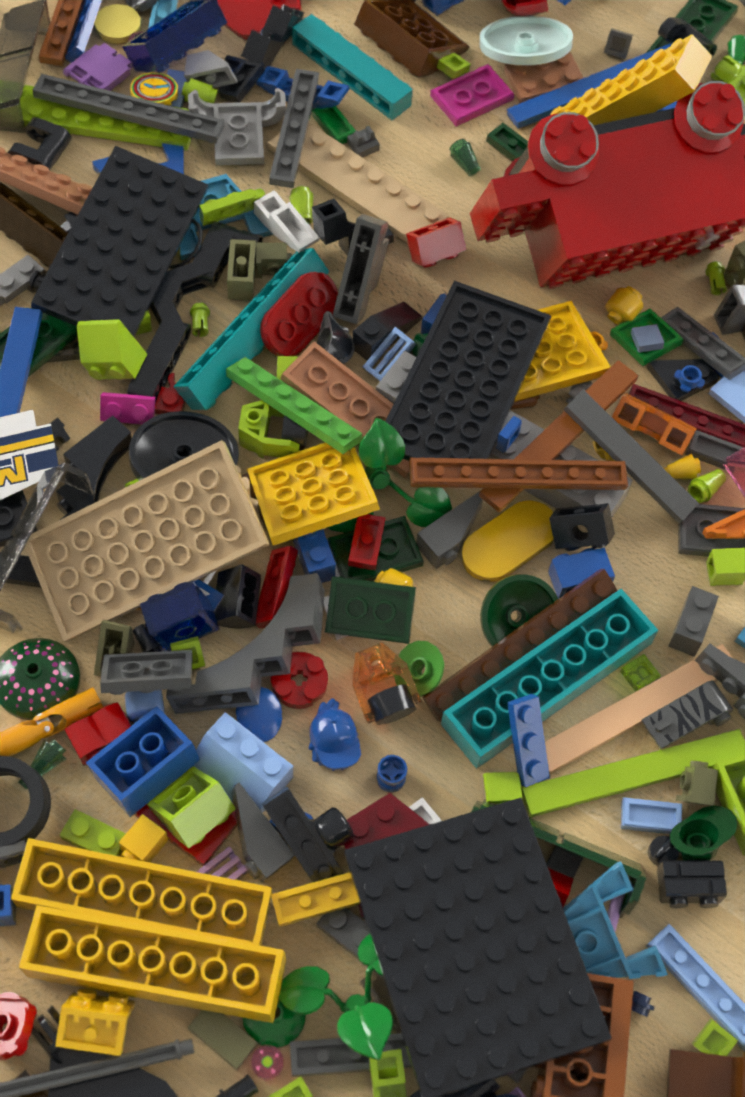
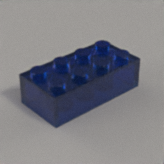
M190 0L130 40L122 48L128 59L133 62L131 65L135 72L149 73L157 71L161 73L170 67L169 63L172 61H178L186 57L189 49H195L203 45L205 38L219 34L222 31L221 27L228 22L217 0Z

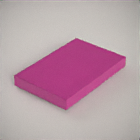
M489 64L430 91V97L455 127L513 101L515 95Z

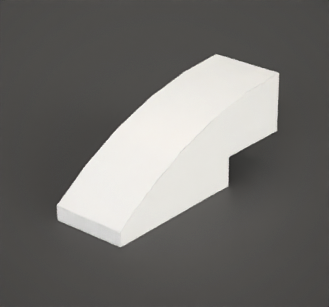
M275 190L254 202V214L283 243H287L290 248L301 252L319 241L320 237L290 202L286 204Z

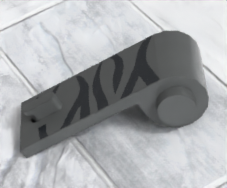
M711 680L648 715L641 721L661 750L706 723L709 725L716 724L717 727L723 725L732 718L730 713L733 711V708L715 682Z

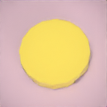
M113 4L104 7L98 11L94 22L95 31L100 35V38L112 44L126 43L127 39L134 38L141 31V19L138 12L132 7L123 4Z

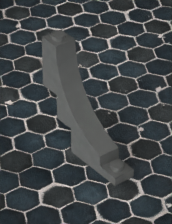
M318 573L290 577L285 599L278 612L266 628L248 645L229 658L211 667L197 671L196 682L191 684V688H185L181 691L167 689L166 698L175 714L259 705L262 677L290 674L292 648L294 646L320 644L325 590Z

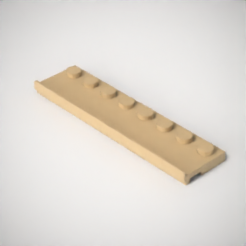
M309 123L298 170L362 214L387 221L391 232L406 244H408L406 233L449 218L448 214ZM280 133L271 141L266 142V148L273 154L276 152Z

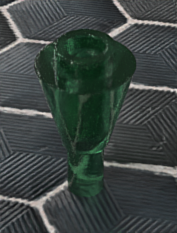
M54 739L50 743L44 740L31 767L42 776L66 760L63 754L67 750ZM20 779L18 783L27 790L26 784Z

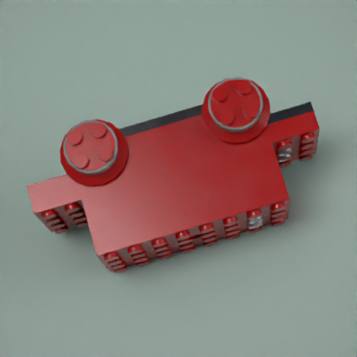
M708 81L706 83H699L693 93L677 100L676 106L673 109L593 125L585 116L575 112L552 114L541 119L532 129L528 140V147L521 157L513 160L506 168L503 177L490 181L471 210L470 217L477 242L486 240V243L499 240L500 236L509 235L510 237H517L525 232L540 288L549 286V289L561 287L564 285L563 282L572 281L573 284L580 283L593 275L596 278H602L615 270L623 273L632 270L633 266L641 265L644 268L656 264L658 260L664 259L665 262H670L678 259L679 255L687 254V257H692L702 253V250L710 249V252L724 248L725 243L733 241V237L741 234L743 228H745V124L743 120L745 105L740 93L731 84L722 81Z

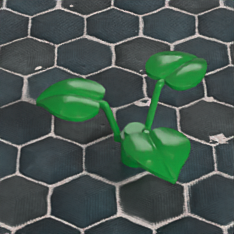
M376 418L359 446V456L366 465L365 473L371 487L380 490L388 485L391 486L405 500L411 503L406 510L408 519L417 526L427 527L453 509L450 498L443 488L419 487L415 491L414 498H412L390 479V475L386 470L387 465H397L402 461L405 454V444L394 427ZM357 517L327 528L343 533L355 530Z
M370 934L361 941L358 947L360 962L368 966L365 976V994L363 996L354 994L344 1003L331 989L327 988L330 983L328 972L316 966L301 967L283 978L278 998L286 1009L299 1015L311 1014L322 1007L325 1002V995L331 997L339 1006L340 1011L345 1012L339 1017L337 1023V1031L341 1040L361 1055L375 1060L381 1059L384 1046L392 1030L393 1020L390 1011L385 1006L379 1003H370L372 1001V972L375 970L379 975L383 976Z

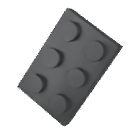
M192 650L104 655L100 680L101 693L120 695L133 691L150 693L155 690L169 689L171 691H181L185 688H191Z

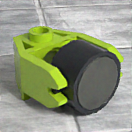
M260 400L242 405L238 427L239 445L248 451L255 452L260 458H264V456L281 458L305 449L308 430ZM271 416L284 418L282 439L267 437Z

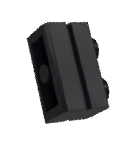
M662 861L657 867L660 902L669 903L671 908H685L688 906V903H700L701 908H714L727 897L723 861Z

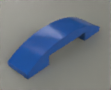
M267 66L265 72L256 82L257 85L272 95H275L276 88L281 89L285 92V101L288 102L293 79L289 78L287 70ZM327 81L324 86L318 85L313 108H329L339 105L349 91V85Z

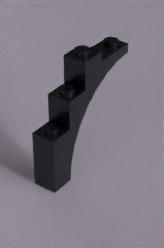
M111 416L63 454L66 464L64 468L72 478L56 490L59 501L57 506L65 515L63 518L99 501L100 492L108 474L117 461L129 450L132 439L131 432L114 416Z

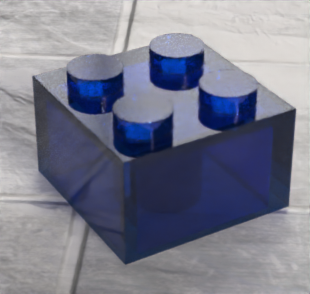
M193 581L180 583L173 590L164 594L152 595L147 601L140 604L149 634L166 651H172L171 643L197 636L202 638L220 630L210 600Z

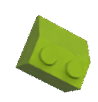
M120 320L78 322L77 333L80 361L92 378L96 380L136 378L147 353Z
M194 766L147 803L150 810L171 834L188 848L201 842L210 830L216 825L225 822L229 815L236 810L220 783Z

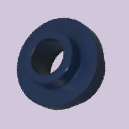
M635 990L633 991L632 1011L648 1017L650 1010L654 1011L655 1006L649 1004L651 1001L650 997Z

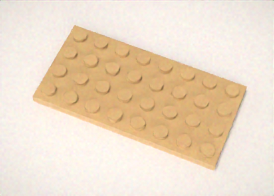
M222 440L22 538L64 642H69L100 627L103 620L113 621L270 545L227 445Z

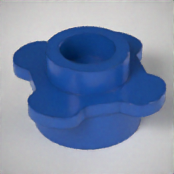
M693 365L685 366L682 371L677 370L674 374L675 379L679 380L681 384V390L684 392H690L691 389L696 387L702 388L705 384V380L701 378L702 373L700 369Z

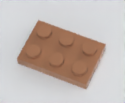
M571 52L549 63L538 65L505 64L504 69L519 103L583 78Z

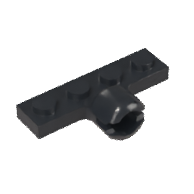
M285 787L262 803L267 814L312 882L344 874L334 858V852L351 840L354 833L344 815L337 808L332 807L316 819H309L288 787Z

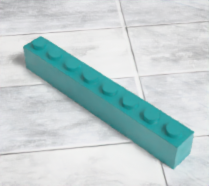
M307 248L301 252L296 251L173 386L191 410H208L216 404L218 396L232 386V380L226 377V368L244 357L251 360L263 351L264 343L260 330L262 319L265 313L301 275L309 272H321L324 274L330 272L314 248Z

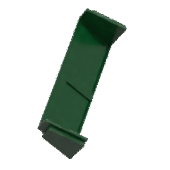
M486 799L483 802L477 801L472 812L497 804L487 803ZM529 817L535 836L609 868L621 861L626 874L632 877L631 886L633 890L627 892L619 918H622L625 913L628 915L631 913L639 901L646 881L645 870L641 869L640 863L568 833H564V836L559 835L558 829Z

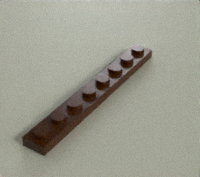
M599 569L442 682L431 693L424 695L422 698L436 720L441 722L445 710L617 592L618 590L606 570Z

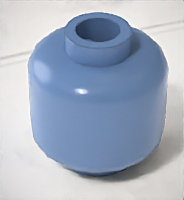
M155 690L150 693H142L140 691L125 693L126 713L128 719L132 722H137L156 706L163 713L165 712L162 690Z

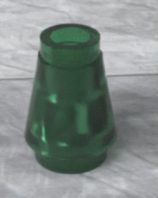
M459 139L450 146V157L468 176L479 172L481 167L470 142H467L466 139Z

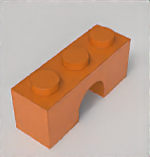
M627 393L622 396L612 415V418L617 423L633 431L637 430L659 441L658 444L680 455L684 454L697 428Z

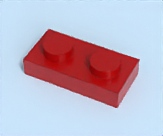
M370 514L357 517L348 566L376 570L386 517Z

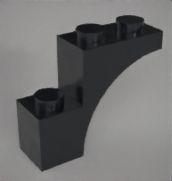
M285 4L282 7L273 5L264 28L261 31L251 30L241 56L247 60L261 63L265 68L271 66L283 44L292 36V27L305 19L303 17L305 12Z
M334 198L311 207L315 233L325 245L338 240L340 248L348 256L356 223L347 220L346 212ZM387 228L385 238L389 239L388 244L394 242V234L389 228Z

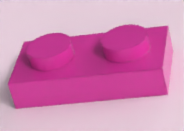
M102 392L100 395V421H106L111 416H114L121 423L143 424L155 417V397Z

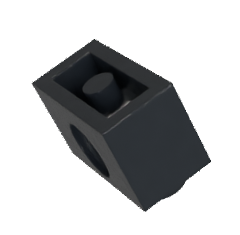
M609 503L555 509L549 518L556 549L565 548L566 551H574L583 546L602 548L607 546L615 535ZM577 525L586 527L588 532H582Z

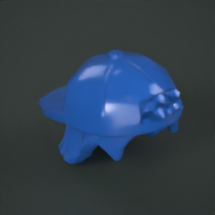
M334 698L330 699L327 704L325 702L320 704L318 713L309 728V750H312V761L318 762L319 766H324L332 771L352 767L361 756L359 734L353 719L347 712L339 709L340 704Z

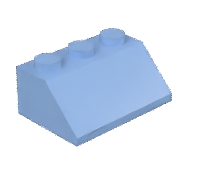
M226 712L205 733L196 749L200 761L194 767L218 781L232 803L231 791L236 784L240 783L262 813L265 811L262 803L284 789L293 779V765Z

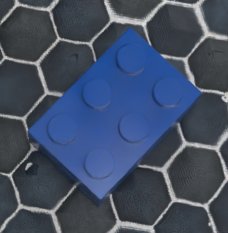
M156 706L88 760L86 764L98 783L125 813L131 817L200 761L193 742Z

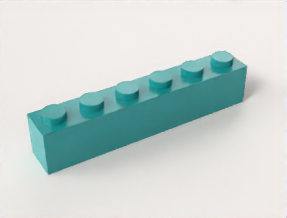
M310 14L292 27V45L340 82L349 85V89L393 121L411 107L413 89L407 83L401 81L390 70L385 69L374 58L369 57L356 45L345 39L339 32L329 27L323 20Z

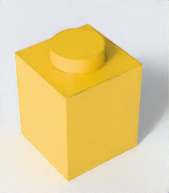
M142 814L119 841L121 851L123 852L121 856L150 863L168 842L165 830Z

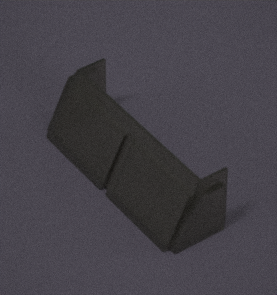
M38 0L14 7L3 16L0 27V130L26 132L20 100L38 34L46 35L50 25L47 0Z
M62 463L43 473L10 534L13 539L6 542L0 553V592L58 483L61 481L92 496L94 495L85 471L67 463ZM0 609V627L12 633L15 632L16 628L22 631L23 627L15 616Z

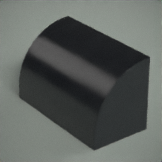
M243 564L218 572L216 590L222 593L224 597L212 615L213 624L237 629L256 626L261 574Z

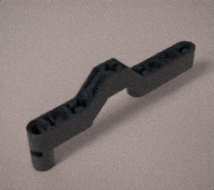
M214 221L193 262L167 271L150 305L159 328L146 351L147 356L136 378L132 379L129 384L127 394L155 397L156 403L161 387L166 386L168 377L173 372L191 334V324L183 322L177 311L183 296L206 287L214 288L229 261L230 239L255 240L258 243H262L263 237L261 235L245 230H237L235 227Z

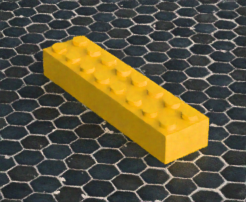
M693 34L683 40L679 38L669 48L658 50L651 58L640 60L629 70L624 69L612 80L606 79L596 89L590 88L583 96L579 98L574 97L563 107L558 106L551 115L562 112H575L585 116L593 125L654 113L693 93L712 56Z
M28 838L11 900L16 907L33 911L36 910L38 905L262 946L272 900V887Z
M37 905L19 969L28 978L273 1023L287 959L284 950Z

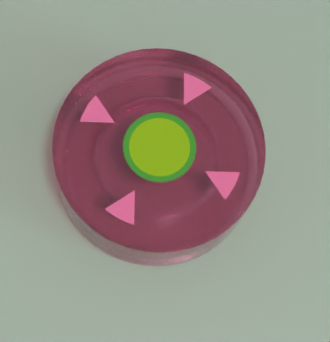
M271 1045L258 1048L252 1056V1070L262 1080L275 1079L283 1070L284 1059L282 1053Z

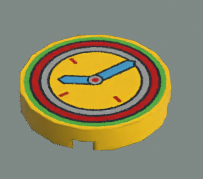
M149 72L139 75L132 81L130 94L132 97L171 106V102L176 101L178 98V85L175 79L169 75L160 72Z

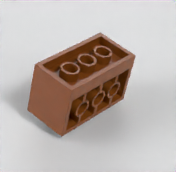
M587 973L612 1039L609 1042L534 1066L539 1068L536 1081H532L530 1097H624L634 981ZM570 1073L574 1074L579 1082L574 1081Z

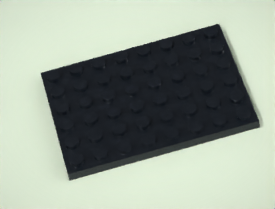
M521 797L344 850L421 1097H442L611 1041V1034Z

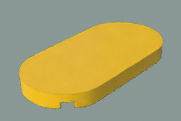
M532 500L521 501L508 508L465 540L462 548V564L465 570L472 577L481 581L485 579L495 582L509 576L554 542L549 520L553 511L545 504Z

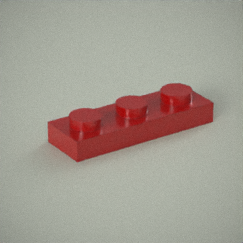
M291 545L271 551L257 609L256 626L260 629L266 628L272 621L285 599L298 550Z

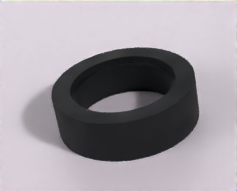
M0 756V777L16 776L21 778L26 784L30 796L29 808L23 820L16 827L0 832V847L25 840L27 844L28 838L35 839L47 823L51 809L50 791L41 774L27 763L14 757Z

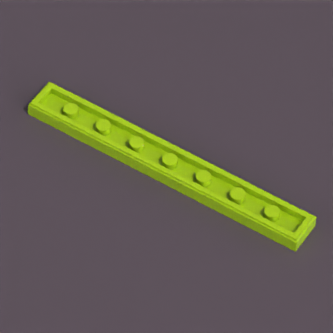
M740 729L539 782L528 787H522V796L529 817L539 816L681 777L682 772H685V767L690 766V761L708 763V768L711 769L716 762L745 754V740Z

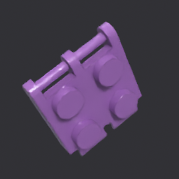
M103 43L101 46L96 44L63 70V75L72 77L78 83L111 91L131 75L130 70L133 68L131 65L133 62L121 54L117 55V51L106 43Z

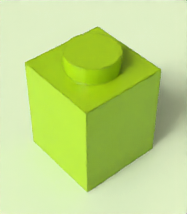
M745 548L711 550L706 560L710 586L743 585L745 581Z

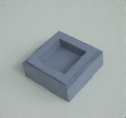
M657 324L632 328L631 336L638 353L663 349L664 341Z

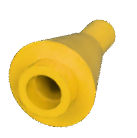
M692 454L664 467L674 479L697 478V474L701 473L699 459L694 458Z

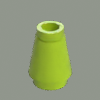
M306 186L296 187L291 190L289 200L305 221L311 224L313 222L311 209L313 207V193Z
M716 469L692 479L688 486V493L698 503L708 502L723 483L726 482L725 473L720 469Z

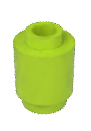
M192 78L190 82L185 81L181 93L182 96H185L184 102L188 103V95L192 91L197 90L201 100L207 103H215L218 90L214 89L213 85Z

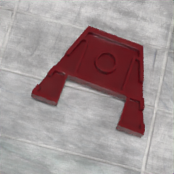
M389 793L347 819L354 835L351 840L344 844L345 850L430 824L393 794ZM359 904L358 907L360 916L362 917V919H365L361 905Z

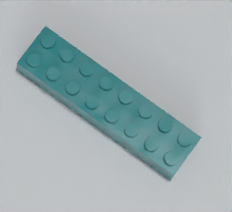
M621 588L445 710L441 726L473 766L478 769L513 744L507 702L529 694L539 696L543 722L650 646L658 629Z

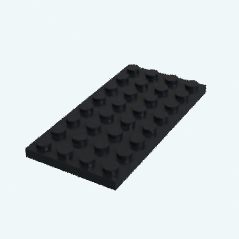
M115 145L32 299L31 308L40 309L43 313L74 326H77L79 321L120 320L132 336L135 337L208 191V184Z
M454 280L385 421L397 430L404 441L405 454L403 459L407 461L410 458L489 459L498 435L505 424L547 330L551 315Z

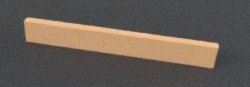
M723 644L716 647L729 657H732ZM692 660L545 741L549 775L642 724L641 720L700 685L711 680L714 682L718 680L714 676L706 674L700 668V665Z

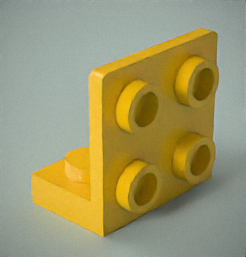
M78 989L77 992H73L61 1007L55 1047L121 1056L127 1019L135 1008V1001L128 1000V996L112 993L109 994V997L96 995L97 992L91 989Z

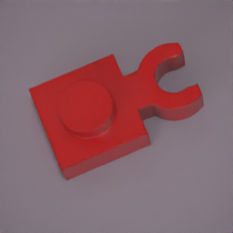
M171 373L168 377L169 388L161 387L155 403V414L160 415L168 412L183 411L186 402L173 387L176 384L175 373Z

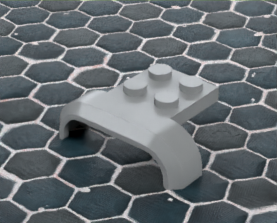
M276 88L272 99L266 102L207 103L200 99L197 90L192 91L188 95L189 111L224 120V129L217 144H215L216 165L264 164L262 127L274 125L284 117L286 111L285 92Z

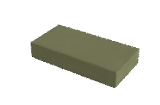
M202 1010L188 1027V1030L236 1070L240 1068L258 1045V1042L221 1013Z

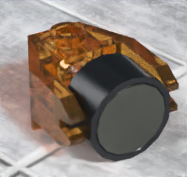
M383 642L355 653L352 686L368 724L376 722L377 725L391 723L408 716L416 710L415 704L421 703L422 700L406 662ZM379 660L378 664L372 666L374 661ZM395 675H399L407 683V685H398L385 689L368 700L366 698L367 687Z

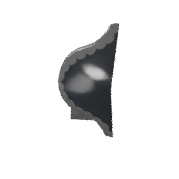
M325 312L317 344L342 364H345L352 358L354 353V342L349 334V328L339 325L331 312Z

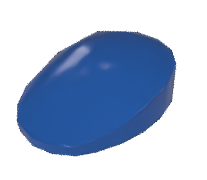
M261 687L259 705L236 707L237 722L263 742L273 739L277 735L282 723L281 704L277 696L271 690Z

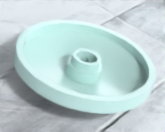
M514 16L500 19L487 25L480 33V49L486 56L498 62L513 65H538L558 60L570 52L573 44V33L567 25L560 21L540 16Z

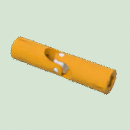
M91 687L38 714L33 720L20 722L0 732V756L12 757L32 747L42 738L51 737L65 730L73 723L92 716L95 712L104 708L95 689ZM60 714L62 719L54 727L48 716Z

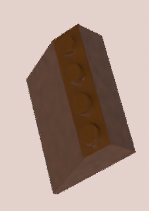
M364 0L354 22V25L361 30L364 36L375 41L380 49L391 54L393 60L403 64L409 69V73L416 77L432 75L439 70L437 68L439 59L452 53L460 56L470 47L412 0Z

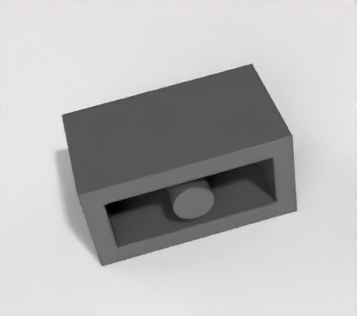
M694 586L691 587L668 647L695 657L703 643L719 598L718 595Z

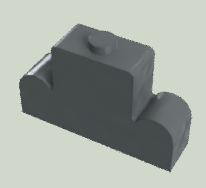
M365 214L357 218L333 317L357 324L363 318L368 306L369 294L378 285L389 239L385 238L388 228L387 221Z

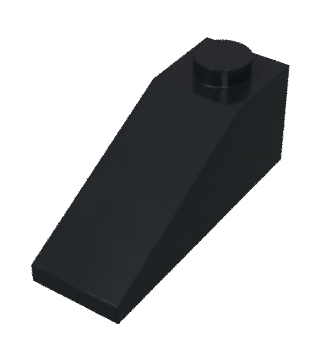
M401 302L371 315L353 330L354 351L367 361L395 327L406 334L422 320L423 316L406 302ZM398 336L389 347L399 340L400 337Z

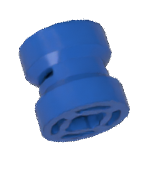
M388 755L381 759L378 764L376 780L382 790L393 793L399 791L404 786L407 775L406 762L398 755Z

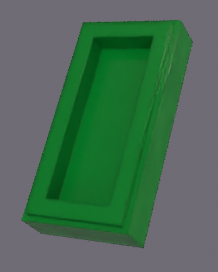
M337 106L315 108L312 110V117L324 132L342 145L347 143V136L352 135L356 131Z

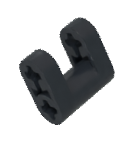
M670 17L662 23L658 30V35L667 42L674 43L679 38L683 40L693 34L712 57L717 51L715 43L682 18Z
M33 117L25 127V131L31 139L41 143L38 149L17 142L12 145L7 153L23 156L28 162L35 165H44L50 171L72 140V137L65 128L41 118Z

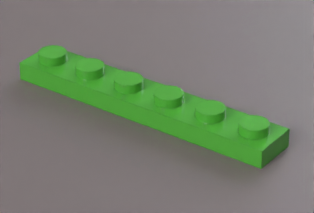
M244 357L226 368V377L342 454L362 441V433L248 358Z

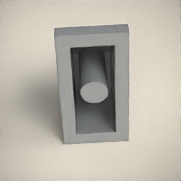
M206 50L187 55L184 72L187 82H190L192 78L213 85V88L237 83V78L229 64L211 51Z

